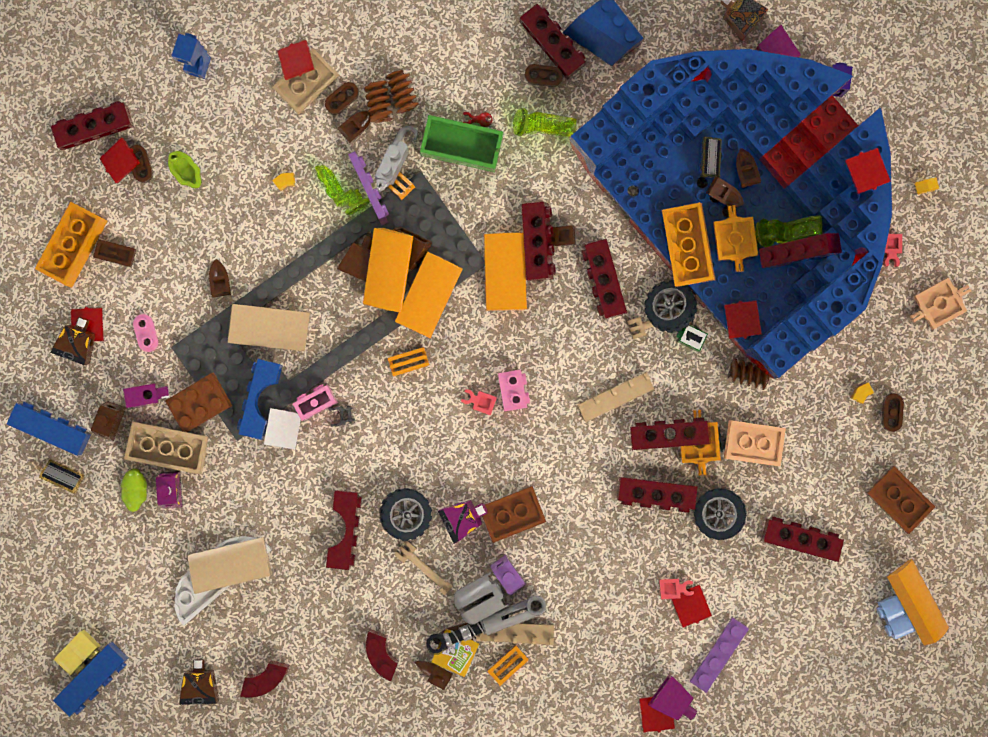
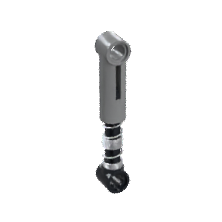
M533 596L530 599L506 607L476 624L464 625L456 631L451 630V633L432 634L426 641L427 649L431 654L439 655L443 651L448 650L453 644L461 643L463 640H471L473 636L477 637L481 633L490 635L529 619L539 617L544 613L546 603L542 597ZM531 603H540L541 610L533 611L530 606ZM526 609V612L509 618V615L515 614ZM435 639L440 640L442 643L441 647L436 650L430 646L431 642Z

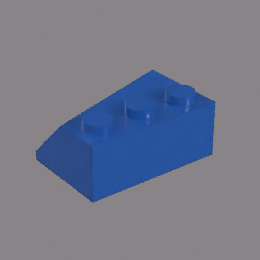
M599 0L579 15L562 32L610 66L616 64L641 45L644 39L614 0Z

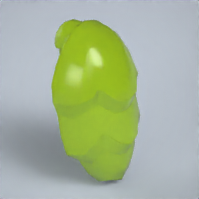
M181 151L171 152L168 156V166L171 174L175 176L181 185H187L195 189L199 188L202 178L198 165L194 163L189 155Z
M137 468L126 472L121 482V500L129 511L135 512L147 499V481Z

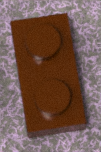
M98 239L93 257L132 268L137 249Z

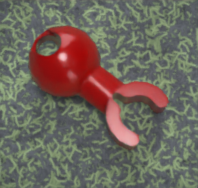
M463 112L464 116L471 118L468 122L463 123H479L482 127H488L492 124L493 118L490 113L483 112L479 116H473L469 112Z

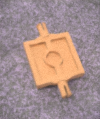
M946 278L913 296L920 311L910 315V318L914 323L921 318L926 319L933 330L967 312L962 296L971 292V288L969 285H966L958 290L953 286L950 279Z

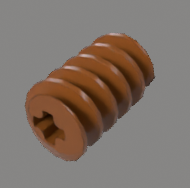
M403 70L392 72L386 76V79L390 80L388 82V86L391 87L390 93L394 95L392 99L394 102H397L394 105L396 109H399L397 114L411 111L419 105L418 102L412 101L417 96L410 95L414 91V88H408L412 81H406L410 73H404Z
M387 81L371 82L364 88V91L368 93L365 97L366 100H369L367 107L371 108L368 110V113L373 115L370 117V122L382 123L394 119L388 117V115L393 113L392 110H387L391 103H385L390 96L384 95V93L389 90L382 87L387 84Z

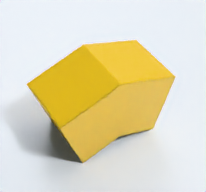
M281 173L272 181L282 191L288 186H295V174Z
M937 177L915 183L918 195L939 189Z
M869 382L856 387L851 399L864 404L867 396L874 393Z

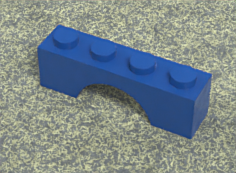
M185 33V35L178 34L171 56L175 61L184 63L183 70L186 74L205 79L211 57L200 41L196 39L195 35Z
M258 359L257 363H253L251 371L254 374L253 379L249 381L247 386V392H249L248 399L244 400L242 405L244 415L242 419H239L237 425L239 435L264 440L268 420L259 411L258 399L265 388L279 383L283 365Z

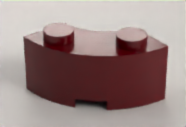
M369 629L366 638V653L369 662L381 677L391 682L399 660L393 657L388 650V635Z
M271 660L263 672L256 675L248 674L244 679L240 697L253 698L269 693L284 679L290 665Z

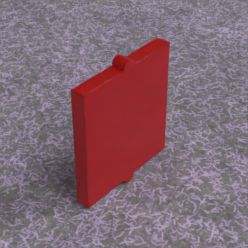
M307 40L296 44L291 43L290 46L277 50L285 80L296 76L301 77L302 74L315 70Z
M120 138L99 158L106 168V173L110 174L115 183H119L140 163L133 153V149L129 147L124 138Z
M878 148L865 153L860 152L858 156L845 160L858 194L870 189L876 190L878 186L891 182Z
M757 300L749 302L739 301L735 304L724 305L729 339L739 337L746 339L748 336L762 334Z
M85 307L84 309H71V325H76L78 317L88 319L89 324L86 331L95 334L94 341H104L102 308Z
M700 584L686 589L689 592L694 591L693 595L686 596L680 593V599H672L682 627L693 623L699 624V621L712 616Z
M653 697L639 698L643 733L653 731L660 733L661 730L675 729L674 718L648 705Z

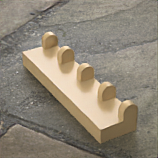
M645 372L577 406L584 421L588 422L654 390L648 373Z
M519 623L490 635L481 633L477 635L476 641L554 645V625Z

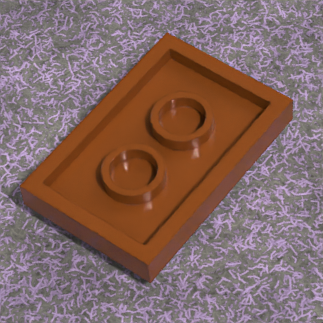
M214 372L165 400L182 432L193 430L233 406Z
M892 466L866 492L907 534H910L935 508L895 466Z
M533 486L485 504L488 513L482 516L493 543L546 522Z

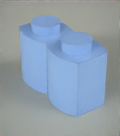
M897 595L877 602L879 606L876 608L878 615L881 619L884 618L887 624L884 628L889 637L892 636V638L898 639L916 631Z

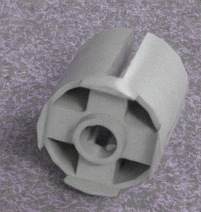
M491 571L460 588L454 594V603L457 610L493 592L492 595L460 613L462 619L471 625L509 606V603L505 604L503 601V595L505 594L497 579L493 581L489 576L492 574Z

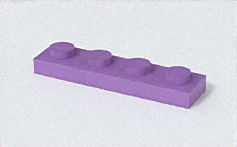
M355 151L348 154L381 225L388 223L386 216L389 213L385 204L380 205L378 201L381 199L377 188L373 189L371 183L374 181L370 173H365L363 167H366L362 156L358 157Z
M732 617L690 682L707 693L749 628Z

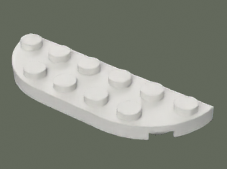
M249 536L234 537L225 540L215 548L257 538ZM265 543L267 553H269L272 548ZM189 570L181 578L175 591L174 606L183 626L186 625L230 586L194 594Z

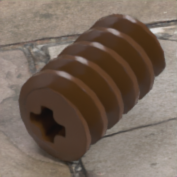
M733 358L728 373V378L732 377V383L739 378L740 385L747 380V386L754 382L755 388L762 384V390H765L769 376L756 365L753 367L752 362H748L745 366L744 360L738 363L737 359Z

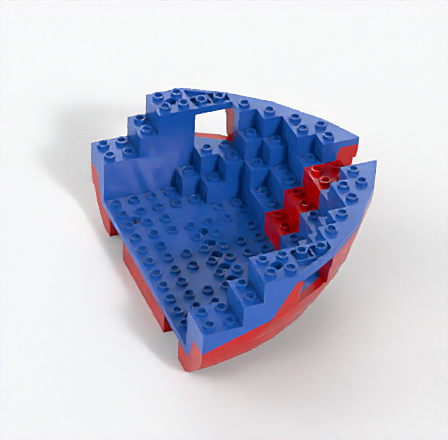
M752 49L696 51L652 60L620 86L618 93L602 106L601 111L571 135L570 145L592 180L604 193L607 191L629 216V223L671 271L672 265L662 210L699 202L702 203L715 280L687 286L693 292L697 302L703 308L707 307L727 331L724 305L738 303L739 301L749 302L757 300L762 334L748 336L746 339L739 337L730 340L744 356L765 372L767 376L773 379L780 378L806 354L816 350L828 338L837 335L867 308L883 264L892 218V184L889 182L878 186L876 190L870 189L858 194L845 160L858 156L860 152L865 153L878 148L891 181V151L882 110L879 108L858 125L833 96L853 76L810 59ZM706 139L720 140L719 175L704 173ZM740 148L748 151L754 158L761 183L742 188L736 166V159ZM715 176L735 187L741 194L744 205L736 206L737 217H753L755 235L758 241V256L743 259V272H736L735 261H718L713 222L727 219V217L723 216L722 210L728 205L721 202L713 203L709 195L706 194ZM704 178L707 181V187H698L697 180ZM635 186L638 189V195L630 196L628 188ZM825 233H839L842 249L840 254L796 261L790 265L777 268H762L759 252L761 248Z

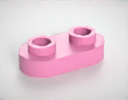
M140 314L133 321L138 345L141 350L152 352L158 346L155 326L150 316ZM142 320L146 322L144 327L140 326ZM146 339H150L151 341L150 345L148 346L145 345Z

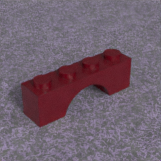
M825 233L761 248L759 252L762 268H777L790 265L796 261L840 254L842 249L839 233Z
M335 490L333 510L344 519L346 532L339 544L328 548L326 568L350 570L351 566L355 565L356 555L352 554L353 546H357L358 535L354 534L355 527L359 528L360 516H357V508H361L362 497H359V492Z

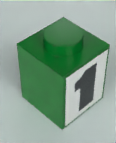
M689 325L677 333L676 337L679 338L677 343L699 352L708 334Z

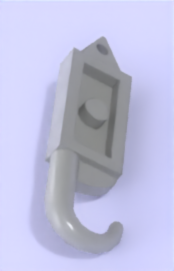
M402 127L397 132L392 144L389 145L374 176L377 180V190L379 192L390 184H394L409 153L408 146L402 139L407 132H413L414 140H417L418 131L415 127Z

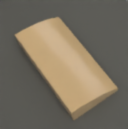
M232 304L228 343L305 351L310 313Z
M132 422L124 459L202 475L208 437Z
M264 537L188 555L194 594L272 575Z

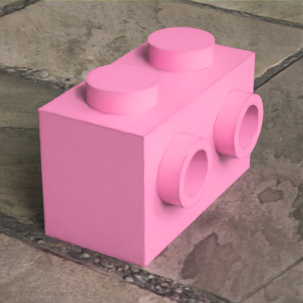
M521 370L498 373L504 412L527 408L530 398L529 393L524 391V385H527L525 373L521 374Z
M319 385L308 396L305 393L296 398L297 401L293 403V406L301 421H305L338 403L328 385Z

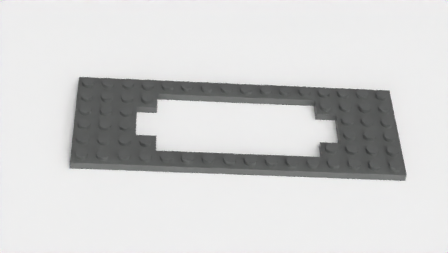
M420 171L409 179L415 188L404 199L401 200L391 192L379 200L380 205L385 204L389 213L386 216L388 223L381 225L373 206L369 207L233 304L255 307L265 306L368 232L373 234L374 228L393 230L394 228L403 227L431 241L432 245L427 252L463 269L455 287L485 266V261ZM396 188L400 193L403 192L401 188ZM423 260L417 268L407 274L406 282L410 288ZM230 305L171 348L195 382L214 372L233 405L218 415L234 438L239 441L244 436L239 435L237 425L239 419L243 418L244 411H242V405L244 400L248 399L249 392H247V386L249 381H252L254 374L251 373L253 362L241 344L228 343L232 306ZM388 310L291 380H288L283 371H281L279 383L268 386L259 396L258 408L261 415L268 420L270 408L284 409L294 402L297 397L314 388L401 325L395 322L399 312Z

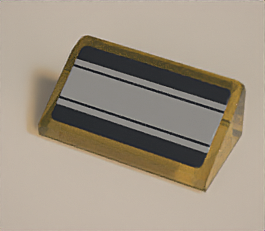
M706 136L702 138L700 177L715 178L717 176L720 178L722 139Z
M49 460L40 473L39 478L71 493H77L85 475Z

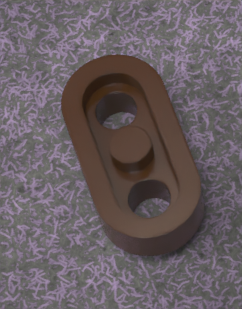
M531 64L525 70V79L532 85L556 87L562 82V71L554 66ZM536 72L538 76L532 78L530 74ZM552 74L556 75L557 77L554 81L550 80L549 76Z
M352 82L343 83L326 98V110L333 115L340 114L358 98L359 91L357 86ZM352 90L353 94L351 96H347L346 91ZM333 102L338 103L337 108L331 107Z
M133 145L130 148L133 149L134 154L141 152V157L138 158L140 163L132 170L133 176L137 181L147 183L153 177V169L147 150L141 145ZM146 170V176L142 177L141 171Z
M888 394L883 400L882 426L889 432L898 431L903 424L904 400L899 394ZM892 399L896 402L894 407L890 406ZM889 419H893V420H894V425H893V426H890V425H889V423H888Z

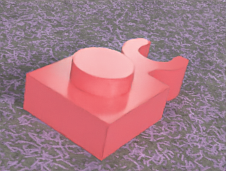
M888 234L885 249L887 257L884 259V267L889 266L890 259L894 261V267H898L900 260L897 254L902 253V234Z
M466 389L464 391L469 393L471 397L469 400L462 399V403H474V410L491 415L497 397L481 391L478 392L477 396L471 390Z
M679 579L659 580L660 599H680V593L686 596L693 595L694 591L689 592L686 590V585H692L693 581L688 580L683 584H679Z

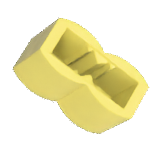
M82 630L54 660L70 676L74 673L78 675L86 667L84 663L87 659L92 660L99 653L97 649L101 645L85 630Z

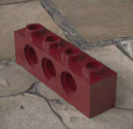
M537 3L520 17L519 22L568 80L585 66L586 57L580 50L577 51L573 47L574 43L568 35H563L560 25L548 17L550 14L544 6L540 7ZM545 23L547 28L540 30L537 28V24ZM551 37H556L559 40V42L557 44H551L549 42V39ZM565 51L569 52L571 54V57L569 59L562 58L561 53Z
M117 101L111 103L110 107L104 109L103 107L93 109L91 113H80L70 120H58L55 122V125L51 126L57 148L63 151L133 128L134 124L128 106L124 102ZM114 115V120L111 123H107V117ZM96 121V126L93 129H89V123ZM73 127H78L77 133L75 135H71V129Z
M544 201L522 204L527 281L554 280V275L556 274V267L552 259L555 249L554 245L551 244V237L553 236V227L550 225L552 208ZM538 218H541V225L539 227H536L535 221ZM542 237L543 243L537 246V239ZM540 256H543L544 262L542 265L539 266L537 262L538 258Z
M607 239L585 244L583 246L584 250H581L583 260L588 261L589 268L586 271L589 280L593 279L594 287L591 288L594 298L598 297L600 305H597V311L599 316H603L605 320L626 314L627 309ZM595 257H601L603 259V265H594L593 259ZM600 275L607 276L608 284H600L598 277ZM604 294H611L614 298L613 302L606 303L603 299Z
M704 417L693 418V422L686 423L685 419L673 420L674 424H666V420L654 421V425L647 426V422L635 423V427H630L632 450L711 444L710 422L705 421ZM688 426L693 427L695 430V434L691 438L685 434V429ZM669 428L675 430V437L673 439H669L666 436V431ZM649 430L656 432V438L653 441L647 438Z
M619 477L617 500L621 501L622 505L632 506V503L635 502L640 503V507L651 508L652 505H659V509L671 510V507H676L679 512L690 513V509L695 510L698 487ZM637 487H640L643 491L640 498L633 496V490ZM654 490H660L662 494L661 498L657 501L652 498ZM674 492H678L681 496L680 501L677 503H673L671 500V495Z
M773 516L771 520L766 519L761 537L762 542L839 562L844 539L839 538L840 534L828 531V534L825 535L820 533L821 529L810 526L809 530L801 528L802 524L792 521L788 525L783 523L784 519ZM786 528L788 530V536L782 539L780 537V531L781 529ZM805 533L807 540L801 544L798 537L800 534ZM823 538L825 546L819 549L817 541Z

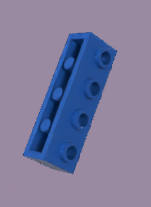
M24 401L23 404H15L7 425L76 456L83 454L91 434L86 432V428L80 425L71 426L69 425L70 421L58 417V419L51 417L52 413L41 409L37 411L33 409L34 405Z
M113 642L109 643L53 701L69 717L74 713L78 715L86 707L84 703L88 699L92 701L99 694L97 690L102 685L106 687L113 680L111 676L116 671L119 673L127 665L125 661L129 657Z

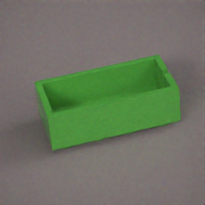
M428 115L420 154L422 157L495 173L504 132Z

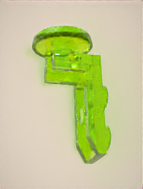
M519 108L514 115L513 131L517 136H522L524 133L531 135L542 133L560 137H571L576 132L577 119L542 112L528 114L526 108Z
M325 165L314 167L317 171L318 179L327 188V195L334 200L336 206H349L344 212L346 215L355 214L369 205V198L363 199L359 189L354 191L350 189L344 192L330 168Z
M809 216L785 223L777 219L769 221L761 219L757 222L755 228L757 240L762 247H769L774 242L782 244L821 235L822 216Z

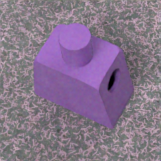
M506 554L490 565L492 572L509 595H513L527 585Z

